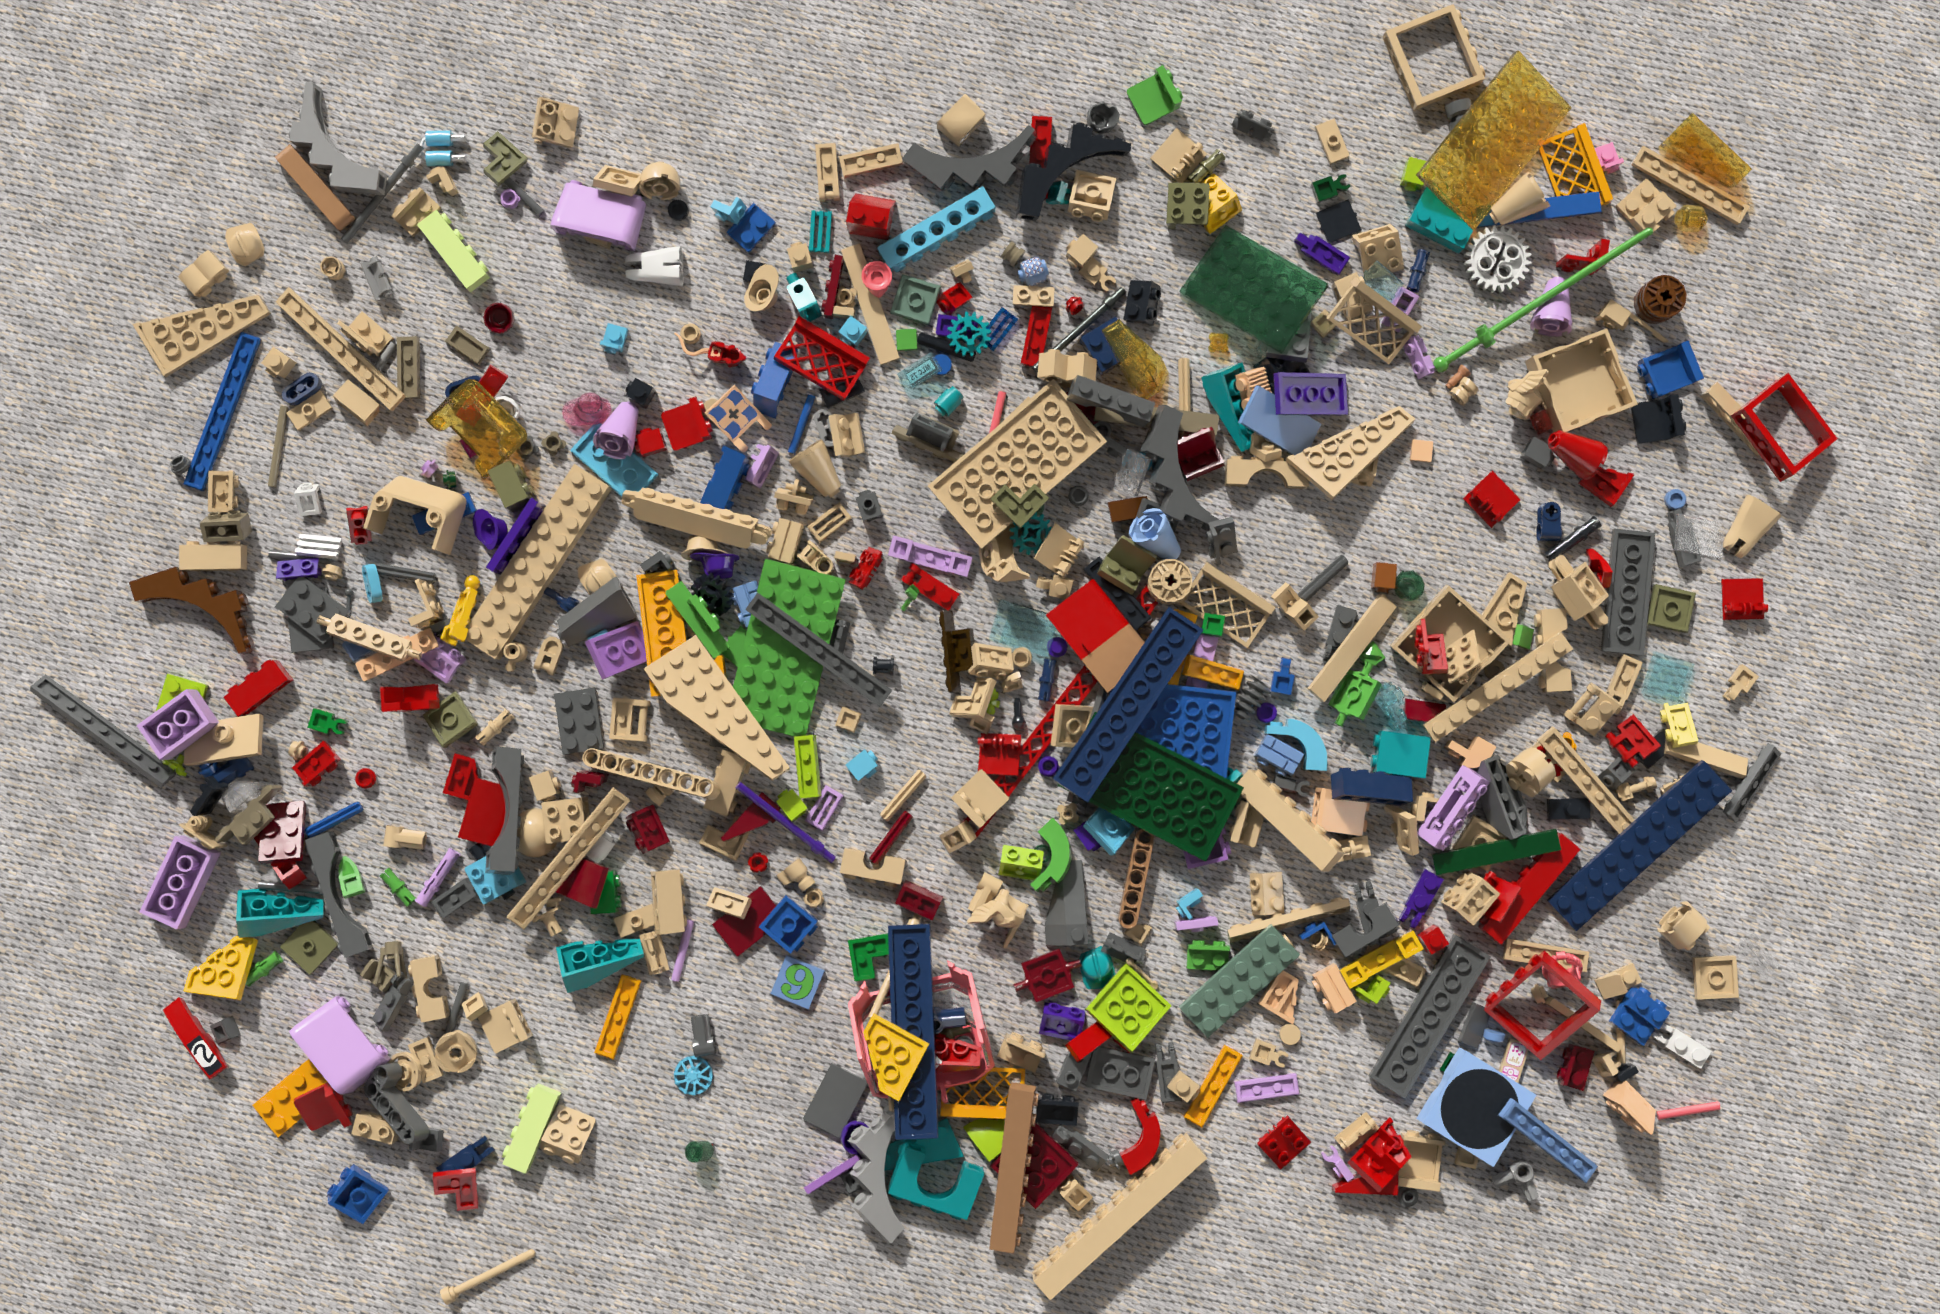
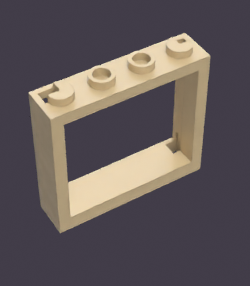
M1454 4L1389 29L1383 35V40L1413 111L1478 86L1485 79V70L1478 63L1477 51L1470 44L1469 32L1463 27L1461 13L1458 9L1456 10ZM1448 16L1473 77L1422 97L1397 35Z

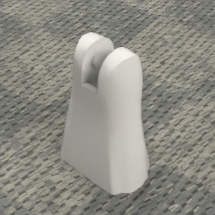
M681 246L633 253L625 257V264L641 265V269L626 270L625 275L627 279L683 286L684 284L683 249Z

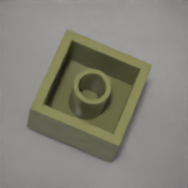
M509 460L488 470L504 507L514 513L524 508L530 498L536 496L531 484L528 485L525 481L527 474L524 468L520 467L518 463L515 464Z

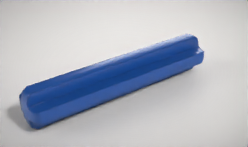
M355 802L305 828V833L308 838L315 837L363 811V806L360 802Z

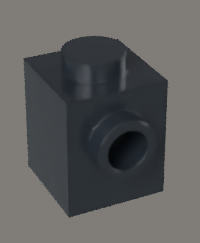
M635 378L633 382L630 381L625 389V392H627L625 396L647 409L656 390L654 387Z

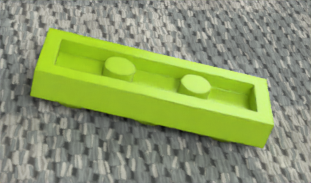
M816 735L794 737L799 798L820 797L822 795Z

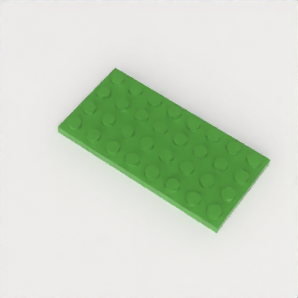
M765 559L757 593H760L829 644L846 579ZM751 614L733 688L763 729L795 737L806 736L823 666Z

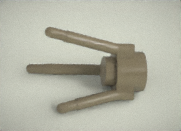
M385 942V948H380V958L373 983L375 986L378 984L385 956H387V960H395L397 977H400L401 972L406 975V979L408 978L402 942Z

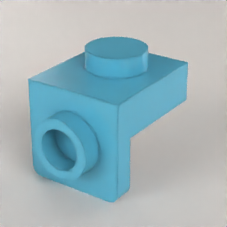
M738 197L735 198L731 206L716 200L710 206L716 213V218L723 222L728 220L734 224H738L747 209L746 205Z

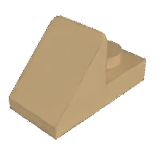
M967 820L939 835L949 853L969 844L977 838Z
M1629 963L1594 980L1603 999L1628 993L1627 989L1642 982L1633 963Z

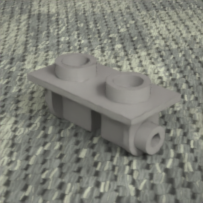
M377 256L370 258V262L360 263L375 301L392 299L393 288L390 287L388 279L384 275L382 261Z

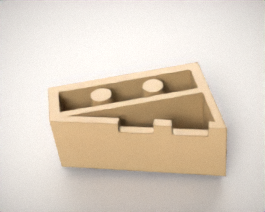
M723 749L721 753L722 759L716 768L714 782L720 787V793L713 800L706 799L703 808L729 816L736 809L738 802L735 801L737 793L741 794L735 787L739 782H742L744 774L748 775L751 764L742 757L740 758L735 752Z

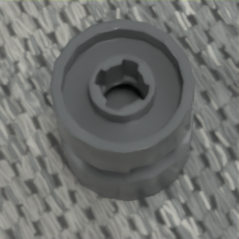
M1471 99L1456 100L1444 107L1447 119L1451 120L1449 127L1453 136L1471 132L1478 127L1475 115L1471 114L1473 112Z

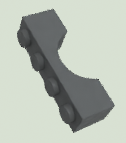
M1077 375L1072 381L1066 399L1084 407L1095 406L1108 409L1119 414L1124 421L1140 427H1144L1150 422L1155 402Z

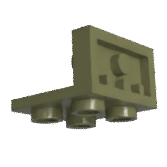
M1168 183L1166 218L1168 229H1176V224H1208L1210 191L1208 183Z
M1123 535L1103 558L1097 574L1132 595L1136 591L1142 575L1154 563L1157 555Z

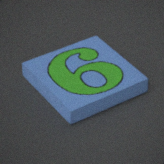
M786 955L771 994L809 1009L825 970Z

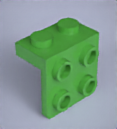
M1163 65L1156 68L1153 76L1127 89V95L1143 125H1148L1179 109L1181 106L1183 95L1178 87L1175 88L1171 72L1166 70Z

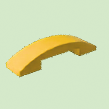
M1411 931L1359 957L1340 969V972L1351 989L1368 980V977L1424 949L1414 931Z

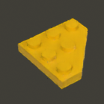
M238 936L232 938L223 949L219 948L206 958V962L199 967L195 966L189 971L183 991L190 994L241 1001L258 940L250 937L239 938Z
M873 1013L863 1034L877 1076L878 1086L881 1092L900 1101L929 1043Z

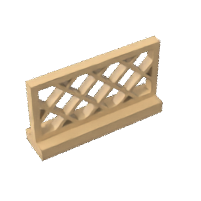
M1355 276L1350 282L1352 285L1327 316V319L1390 364L1413 333H1418L1422 326ZM1353 292H1356L1359 295L1360 303L1349 305L1350 296ZM1373 305L1375 315L1365 317L1364 306ZM1360 307L1361 318L1351 319L1350 309ZM1346 310L1347 320L1338 322L1334 319L1339 311ZM1388 316L1390 318V326L1380 328L1379 318ZM1375 319L1376 329L1366 331L1365 321ZM1361 322L1362 332L1353 333L1351 323ZM1404 328L1407 330L1402 338L1395 339V329ZM1391 330V340L1381 342L1380 332ZM1377 333V343L1368 344L1366 335ZM1392 344V352L1388 357L1382 354V346Z
M1206 561L1192 582L1190 592L1179 603L1204 619L1203 606L1215 604L1217 615H1220L1218 603L1230 601L1232 613L1224 614L1223 616H1233L1235 627L1224 628L1223 632L1248 648L1270 614L1275 610V606ZM1202 575L1211 580V588L1200 590L1198 581ZM1213 581L1220 586L1214 587ZM1197 585V590L1192 591L1194 587ZM1215 589H1226L1229 599L1217 601ZM1213 590L1215 602L1203 604L1200 592ZM1198 593L1200 605L1191 606L1185 600L1189 594ZM1230 593H1232L1233 595H1235V596H1237V597L1231 598V594H1230ZM1243 600L1246 610L1234 612L1232 601ZM1247 604H1249L1250 606H1252L1254 609H1249V610H1248V605H1247ZM1201 607L1202 613L1195 608ZM1258 610L1264 614L1260 622L1251 624L1249 612ZM1247 613L1249 624L1237 626L1235 615ZM1256 625H1257V627H1256L1255 630L1253 631V630H1252V626H1256ZM1250 627L1251 636L1247 642L1239 638L1238 629ZM1231 630H1235V631H1236V635L1233 634V633L1230 632V631H1231Z

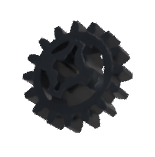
M704 573L691 586L693 590L691 594H696L698 598L701 596L708 605L706 609L711 614L714 613L715 615L722 616L734 603L732 600L734 594L729 592L732 587L726 586L727 580L721 581L720 575L714 578L713 573H710L708 576Z

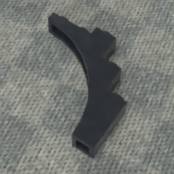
M1073 124L1069 129L1067 147L1060 143H1053L1046 149L1043 168L1035 163H1030L1024 167L1016 218L1036 221L1040 217L1043 201L1050 186L1068 168L1093 157L1106 155L1127 156L1131 151L1132 143H1127L1125 139L1115 138L1114 140L1106 139V136L1100 134L1092 136L1093 128L1088 127L1087 124Z

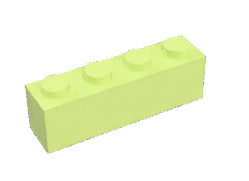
M435 210L417 225L466 289L472 292L490 278L486 273L489 269L482 261L478 263L474 258L477 255L470 245H464L462 240L465 238L458 229L453 231L450 227L452 222L445 213L441 215Z
M541 1084L530 1088L526 1097L529 1100L526 1107H522L518 1116L521 1121L518 1127L515 1126L510 1135V1138H513L510 1146H506L502 1157L505 1158L503 1165L525 1174L530 1170L541 1139L560 1098V1092Z

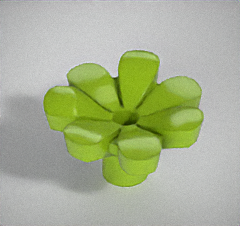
M995 688L986 713L994 715L995 707L999 708L1000 701H996L999 693L996 692Z
M179 754L176 760L162 761L163 764L175 770L178 775L186 777V769L182 765L184 763V756L182 754Z

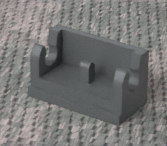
M916 413L911 419L906 435L909 437L911 435L939 447L944 452L954 429Z

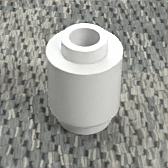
M604 832L586 855L593 861L600 863L614 847V837Z

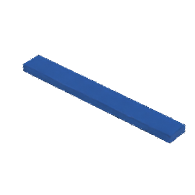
M240 332L184 480V485L203 492L205 491L208 483V472L213 470L262 339Z

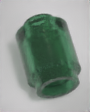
M705 1140L692 1141L685 1148V1156L692 1163L706 1162L714 1154L712 1144Z

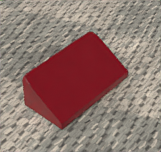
M1405 698L1402 719L1428 722L1446 709V704Z

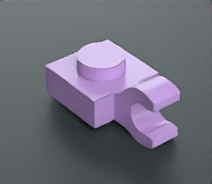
M1333 1145L1330 1146L1333 1151L1331 1156H1326L1324 1152H1321L1324 1160L1335 1164L1336 1167L1333 1170L1340 1179L1344 1177L1348 1182L1354 1178Z

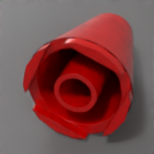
M1561 430L1552 433L1548 438V447L1577 477L1583 480L1594 477L1599 472L1597 468L1600 463L1604 465L1608 449L1600 441Z

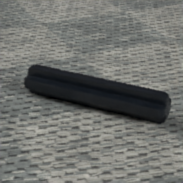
M920 332L917 343L969 362H973L976 356L975 351L973 357L970 356V353H966L965 357H963L961 350L955 353L956 346L950 347L949 344L951 342Z

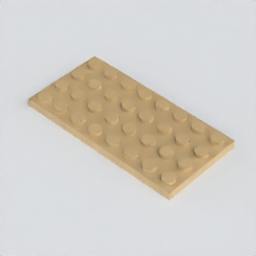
M1054 379L927 486L980 549L984 548L1013 523L990 500L1004 484L1019 498L1033 484H1036L1047 494L1107 443L1105 438L1073 402L1066 400L1067 394Z

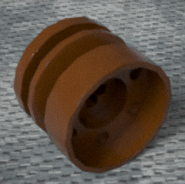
M1670 275L1654 277L1638 289L1634 296L1636 314L1641 320L1649 324L1666 322L1678 314L1686 303L1687 293L1684 285L1679 279Z

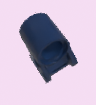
M1556 502L1543 503L1537 509V540L1560 541L1562 536L1561 508ZM1546 509L1552 510V514L1546 513Z

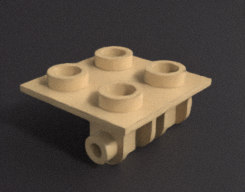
M1176 128L1150 159L1178 183H1183L1206 157L1207 153L1202 150L1204 147L1201 143L1197 142L1195 144Z
M1054 523L1034 559L1055 574L1064 577L1065 574L1068 575L1071 564L1075 563L1073 560L1078 558L1076 555L1084 548V541L1075 538Z
M1475 630L1470 631L1445 648L1449 684L1456 680L1460 684L1468 683L1470 678L1468 672L1481 664Z
M209 815L192 816L187 823L179 824L184 829L183 832L186 835L201 840L200 844L207 849H218L228 846L224 842L217 843L215 841L216 837L207 831L213 822Z

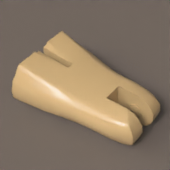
M1746 495L1730 530L1724 538L1722 547L1729 551L1738 539H1741L1742 543L1734 555L1740 559L1743 558L1781 518V514L1758 498Z

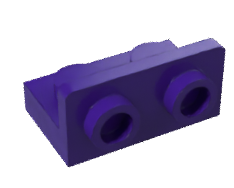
M1045 1002L1039 1034L1071 1041L1082 1033L1085 1011L1077 1007H1066L1057 1003Z

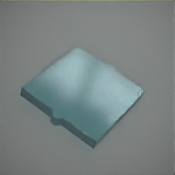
M1378 260L1369 270L1364 271L1363 279L1365 284L1388 301L1391 298H1395V293L1404 284Z

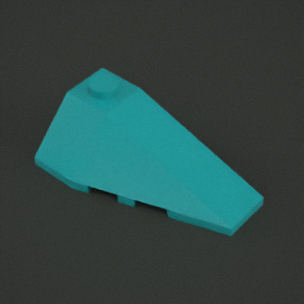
M1243 362L1213 371L1201 377L1207 398L1241 452L1250 448L1251 435L1254 433L1238 423L1244 410L1241 406L1240 391L1236 388L1235 375L1246 372Z
M263 889L238 890L236 924L239 938L263 936L318 920L324 916L323 899L297 896L295 899L286 898L285 893L278 892L277 896L268 895L266 890Z
M640 939L615 940L613 943H603L600 940L584 945L583 941H576L556 947L561 975L567 993L588 988L644 957Z

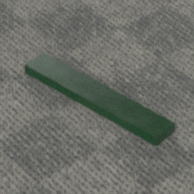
M1557 829L1522 835L1511 840L1507 838L1433 853L1432 858L1436 875L1559 851L1561 846Z

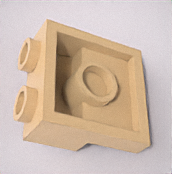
M1076 170L1067 212L1077 218L1082 216L1091 217L1096 222L1107 220L1116 178Z
M1646 178L1615 207L1640 233L1648 227L1652 228L1653 232L1660 227L1658 222L1662 219L1667 221L1675 213L1673 209L1677 205L1664 191L1660 193Z

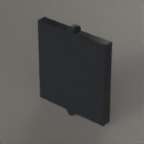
M1349 199L1315 213L1321 225L1320 230L1324 232L1329 244L1362 230L1356 218L1357 213L1353 211Z

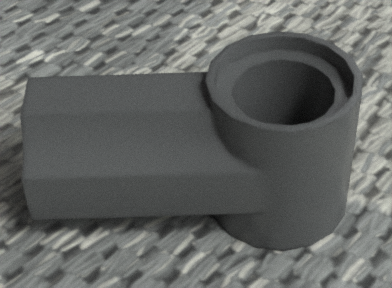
M709 1014L692 1016L694 1056L702 1057L716 1054V1046L714 1047L713 1044L715 1038L712 1036Z

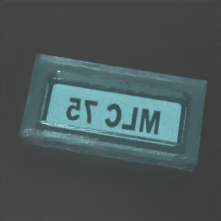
M930 352L897 375L905 389L909 392L942 371V368L934 354Z

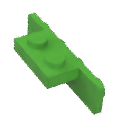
M682 581L665 592L668 599L713 659L730 648V645L718 631L720 629L718 625L720 624L719 619L714 613L710 614L706 609L708 605L701 596L698 598L696 594L692 595Z

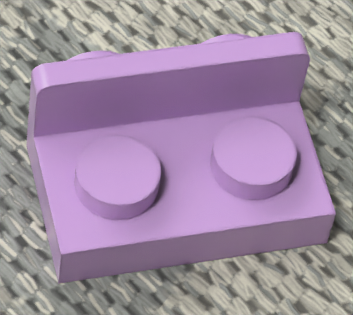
M435 636L439 647L422 654L420 660H414L447 684L451 681L458 667L466 661V658L458 650L447 645L440 637Z

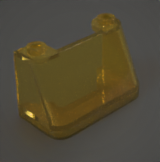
M468 379L461 384L426 419L438 431H445L448 427H451L479 455L474 462V466L484 479L490 476L488 470L501 465L527 439L526 430L480 383L473 379Z

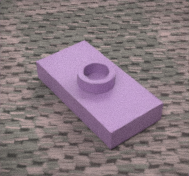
M1215 916L1192 918L1190 920H1176L1174 923L1176 930L1191 929V932L1203 931V927L1218 925V919Z

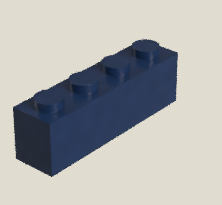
M1340 768L1338 772L1331 774L1332 799L1403 806L1413 802L1411 777H1403V775L1397 774L1386 775V772L1383 771L1369 773L1365 769L1351 771V768Z

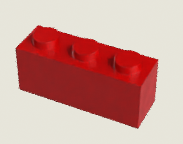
M269 659L260 666L261 669L256 673L251 672L244 677L245 681L240 685L236 684L227 690L228 694L223 698L237 717L247 716L293 681V678L279 660Z

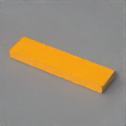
M621 974L594 1052L595 1054L612 1060L615 1059L642 980Z
M1225 1044L1223 1045L1199 1088L1198 1096L1190 1104L1184 1118L1201 1128L1204 1126L1243 1056L1241 1053Z

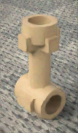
M1647 776L1643 778V782L1631 786H1629L1628 782L1621 784L1617 787L1616 793L1623 802L1634 798V793L1647 790L1648 793L1654 791L1653 789L1657 788V783L1654 777Z

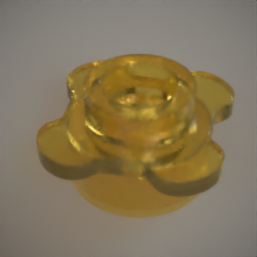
M1210 333L1208 350L1211 353L1215 351L1226 353L1228 351V334Z

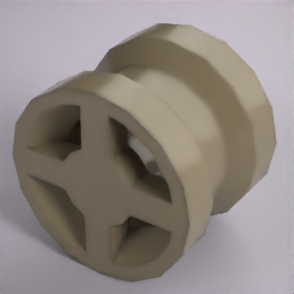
M1011 241L1000 258L1008 260L1010 265L1015 267L1023 257L1025 250L1016 247V243Z

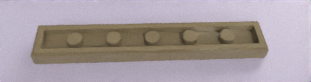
M1101 407L1095 408L1094 421L1138 426L1124 421L1119 414ZM1154 407L1150 422L1144 427L1150 428L1158 407ZM1178 410L1183 413L1178 432L1197 433L1202 428L1212 427L1215 436H1217L1219 415Z

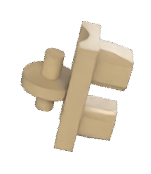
M795 479L794 484L786 483L785 489L778 488L775 491L774 498H777L776 508L788 510L790 501L797 503L796 513L805 515L813 502L814 495L805 494L806 487L799 486L800 480Z
M1367 835L1338 840L1341 844L1340 849L1345 852L1338 862L1371 856Z

